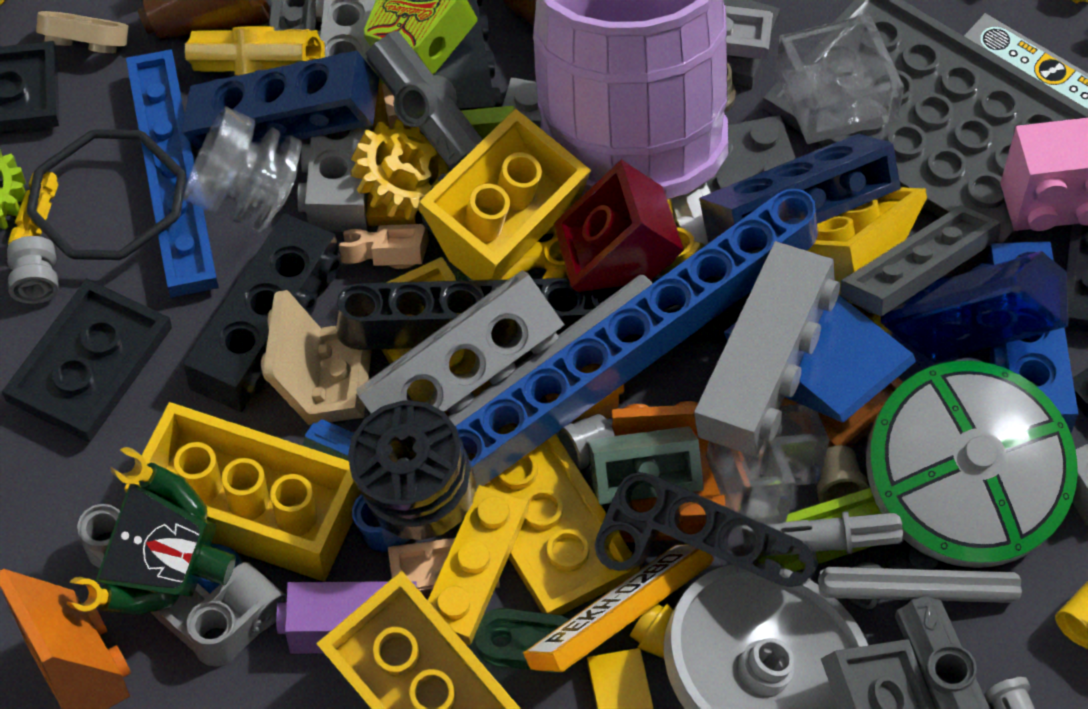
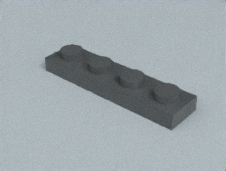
M960 205L841 280L840 296L846 301L860 306L868 313L883 316L991 245V243L999 240L1001 222Z

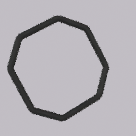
M94 129L82 135L36 168L31 183L27 214L69 258L121 260L128 257L178 220L181 215L186 175L184 170L145 132L140 130ZM93 139H139L177 177L171 213L119 251L74 250L36 211L43 175Z

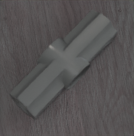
M399 31L388 33L381 40L374 43L365 53L368 63L394 95L393 104L398 118L405 125L418 127L448 166L454 162L459 164V160L467 156L483 140L457 107L456 90L452 83L446 77L432 75Z
M926 595L913 599L907 605L898 609L895 619L904 639H909L935 709H990L975 677L977 671L975 659L968 650L961 646L941 599ZM950 672L957 676L960 682L956 684L945 683L938 677L937 673Z

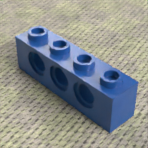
M1051 242L991 243L986 263H980L978 267L979 291L987 293L989 303L984 308L986 335H993L995 347L991 348L990 364L1009 369L1025 379L1038 384L1039 386L1037 387L1060 411L1070 433H1072L1078 416V408ZM1013 296H1019L1025 300L1016 299ZM1018 338H1025L1030 340L1031 342H1023Z

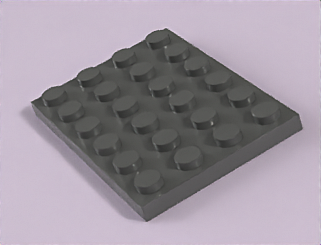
M854 0L763 97L762 109L773 116L780 115L783 122L823 147L858 133L893 143L900 187L926 188L927 199L922 208L938 218L961 205L1000 221V237L994 243H1009L1018 233V231L1013 230L1000 184L1015 127L1088 118V109L903 0Z

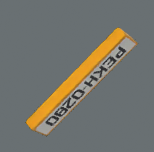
M674 545L523 652L530 669L555 672L565 671L712 565L714 561L713 556L691 545Z

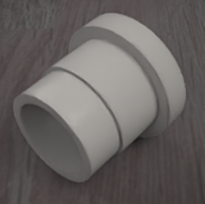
M596 414L587 419L584 418L573 424L569 423L556 433L579 471L587 468L589 465L588 440L615 436L610 423L601 414Z

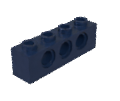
M356 50L191 85L182 133L206 158L372 126L380 78Z
M858 133L700 197L699 201L708 243L776 194L786 189H800L811 195L815 202L817 224L901 189L893 143ZM791 218L785 221V223L798 224L803 219ZM750 247L744 252L748 253L760 247Z

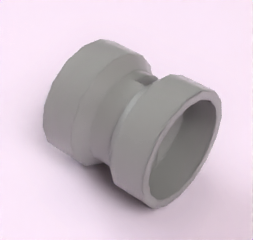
M26 236L12 241L7 248V263L9 268L13 270L8 277V292L10 296L16 301L28 304L43 303L54 298L59 290L58 276L53 270L57 263L55 244L51 240L39 236Z

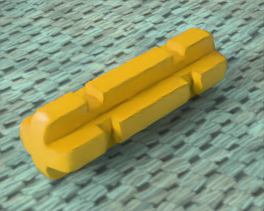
M46 172L43 175L36 210L45 220L52 205L49 201L54 198L58 188L57 175L53 172ZM32 173V176H31L30 181H29V184H28V186L30 187V189H31V183H32L33 173ZM30 190L25 192L15 220L17 227L12 229L8 245L21 237L40 236L42 234V230L27 214Z

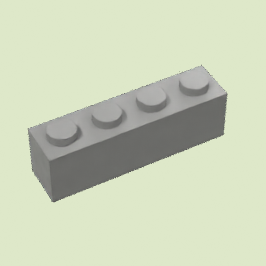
M777 241L774 242L694 411L699 438L755 457L758 456L765 440L772 441L774 439L782 417V412L779 410L785 396L792 397L801 377L802 370L799 364L804 353H813L821 332V325L818 322L824 310L832 311L838 298L840 282L834 280L833 259Z

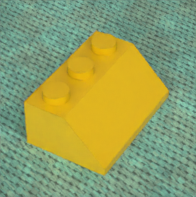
M515 108L419 201L418 208L448 260L471 280H500L554 225L553 223L581 197L591 169Z

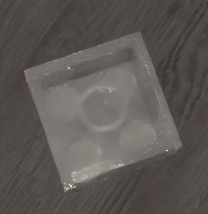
M870 13L779 36L775 71L807 144L898 122L904 85Z

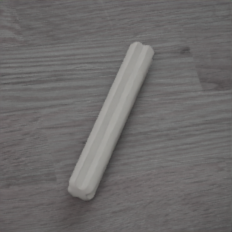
M827 567L821 570L818 576L819 593L824 598L913 600L929 595L932 598L941 599V601L1011 603L1019 600L1022 594L1021 578L1015 572Z

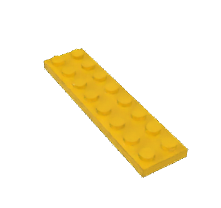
M440 257L386 283L457 281L443 257ZM413 348L381 350L389 363L392 364ZM460 349L454 352L449 360L450 370L457 374L469 372L474 367L476 361L474 351ZM419 379L410 384L407 392L412 401L427 402L434 393V384L429 380ZM487 380L473 390L472 393L476 397L492 384ZM444 411L445 414L449 417L450 414L448 413V411ZM506 424L497 433L508 434L514 431L518 424ZM556 434L484 485V487L528 501V513L508 558L547 622L615 588L640 570V566L628 571L609 569L598 559L595 551V541L607 513L599 504L598 499ZM468 454L470 461L475 458L476 454ZM619 533L614 535L610 543L611 554L619 562L630 559L633 554Z

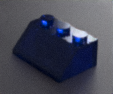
M1042 251L1025 252L1018 255L1016 259L995 265L977 266L971 272L950 278H939L881 316V324L932 362L946 360L1068 327L1067 272Z

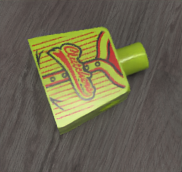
M376 0L364 28V38L371 47L388 33L399 31L429 71L434 74L473 28L478 18L467 0ZM380 78L379 82L385 85V83Z

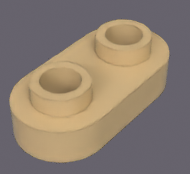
M41 11L37 15L36 32L45 35L44 42L54 41L55 45L71 46L73 40L89 43L88 49L94 52L116 53L117 46L127 45L128 25L63 12Z

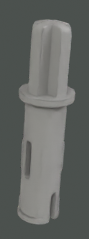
M842 512V518L768 524V526L803 540L813 548L814 552L846 550L847 554H852V548L899 544L903 539L902 520L895 513L849 517L848 512ZM745 525L742 526L746 556L755 548L756 536L753 530ZM769 535L767 551L763 557L800 554L801 550L795 547L791 554L776 551L771 546L777 541V538Z

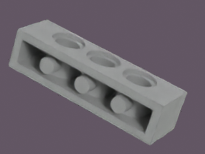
M521 270L356 389L357 394L372 414L384 405L408 400L407 390L410 384L419 379H426L434 384V393L426 403L443 412L447 410L452 415L466 407L475 398L472 391L487 380L493 385L509 376L517 368L514 361L531 350L533 354H538L552 345L559 337L556 331L563 327L564 323L530 275ZM505 318L515 320L517 324L515 338L506 344L493 342L491 332L495 323ZM460 349H470L474 351L476 356L474 367L464 374L452 372L449 368V360L453 353Z

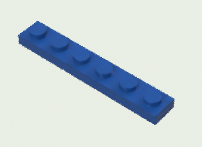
M172 49L128 57L126 62L138 128L140 131L145 132L184 170L186 175L181 215L176 222L158 234L170 298L217 289L219 286L191 143L182 133L185 112ZM141 142L157 224L171 213L177 177Z

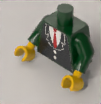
M121 448L120 451L124 454L134 457L135 465L128 473H120L115 468L110 467L112 474L123 483L129 484L95 580L105 584L100 588L99 584L94 580L83 577L73 578L70 583L85 584L89 590L87 600L81 604L66 602L67 605L72 609L83 612L91 611L98 606L101 611L138 616L171 608L177 602L179 596L192 597L199 578L225 586L232 575L236 556L210 547L217 525L207 520V506L184 477L155 463L147 464L144 457L133 448Z

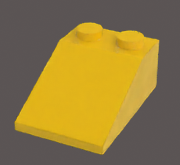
M901 187L897 191L817 224L818 236L816 242L807 251L834 260V280L840 282L839 295L841 292V280L907 239L927 199L926 188Z

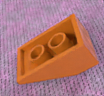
M7 569L0 570V589L29 651L61 709H108L130 697L123 679L131 674L130 668L117 645L107 649L100 635L106 633L107 628L96 608L86 612L72 609L66 602L81 604L74 590Z

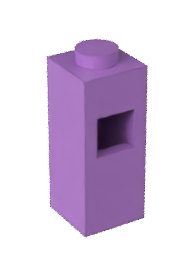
M411 581L417 587V582ZM288 582L287 602H278L277 633L286 634L290 654L324 653L316 643L388 582Z

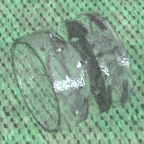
M225 106L216 117L199 151L185 188L184 201L214 213L220 208L227 196L234 198L231 208V221L237 224L242 222L252 206L248 227L250 230L262 233L268 227L274 215L283 207L297 175V163L301 153L302 141L290 135L284 140L277 153H275L280 133L279 130L272 127L265 133L257 145L252 142L255 119Z

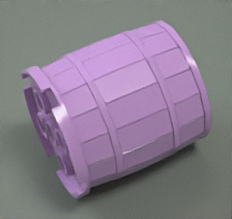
M536 0L533 40L538 94L537 104L542 118L540 129L591 169L581 196L621 159L663 186L667 199L688 194L715 176L728 156V118L724 114L727 103L726 8L723 0Z

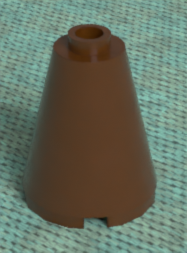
M142 0L144 6L138 8L140 20L147 34L155 32L160 40L191 35V31L226 30L234 27L264 24L270 21V14L268 13L270 7L267 0Z

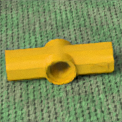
M274 26L234 27L232 28L233 30L191 31L190 38L185 43V58L192 65L193 71H235L236 76L325 57L324 41L320 39L317 30L309 29L274 30Z

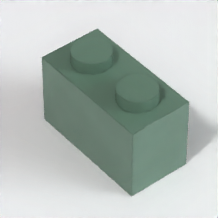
M690 426L588 440L593 490L600 505L611 503L623 479L632 473L638 472L652 474L691 492L704 490L699 440ZM649 482L641 483L632 491L631 500L657 497L654 486Z

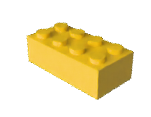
M171 402L168 403L142 453L147 464L155 463L184 477L207 506V520L217 525L211 544H221L233 549L235 552L325 582L353 522L352 508L355 500L361 495L352 478L349 461ZM126 484V486H125V491H126V493H127L129 484Z
M400 571L316 643L371 709H521L403 571Z

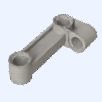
M99 504L88 508L80 516L77 524L78 534L87 558L98 568L101 566L110 539L105 541L95 540L104 533L113 532L120 512L119 509L108 504ZM242 563L233 569L232 575L225 586L219 585L209 594L197 583L192 597L179 596L177 602L171 608L150 613L193 650L199 661L208 666L217 667L226 665L234 660L237 654L256 636L276 622L278 602H287V595L250 563ZM222 628L225 630L218 638H203V635L210 629Z

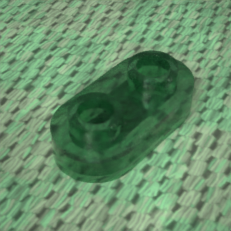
M504 608L493 609L486 612L482 617L474 636L475 648L478 655L491 665L538 671L530 669L523 652L570 619L553 614ZM500 636L507 637L511 641L505 647H497L492 643L495 638ZM540 671L548 673H560L555 671Z

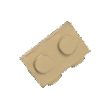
M288 290L276 292L274 294L273 307L268 313L269 334L267 348L261 359V369L265 380L276 389L308 425L317 423L321 419L328 422L364 418L365 405L359 398L356 389L368 381L372 350L351 349L343 345L337 337L336 326L320 328Z

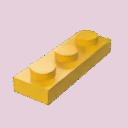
M481 485L476 490L473 504L464 517L428 598L429 603L460 639L469 646L473 641L528 513V501Z

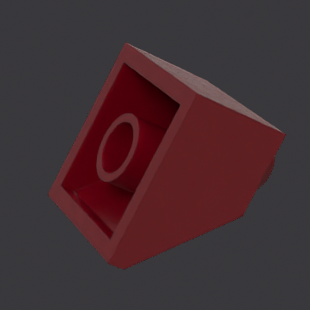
M622 159L553 223L571 288L578 292L625 286L639 275H644L651 281L664 268L671 265L676 257L684 251L663 186Z

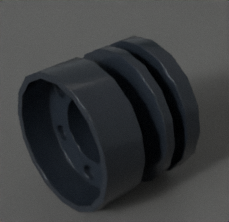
M402 400L384 405L364 418L353 434L348 453L351 475L363 495L370 512L382 528L400 538L424 540L443 535L462 521L473 504L476 480L472 463L464 449L458 430L445 412L426 402Z

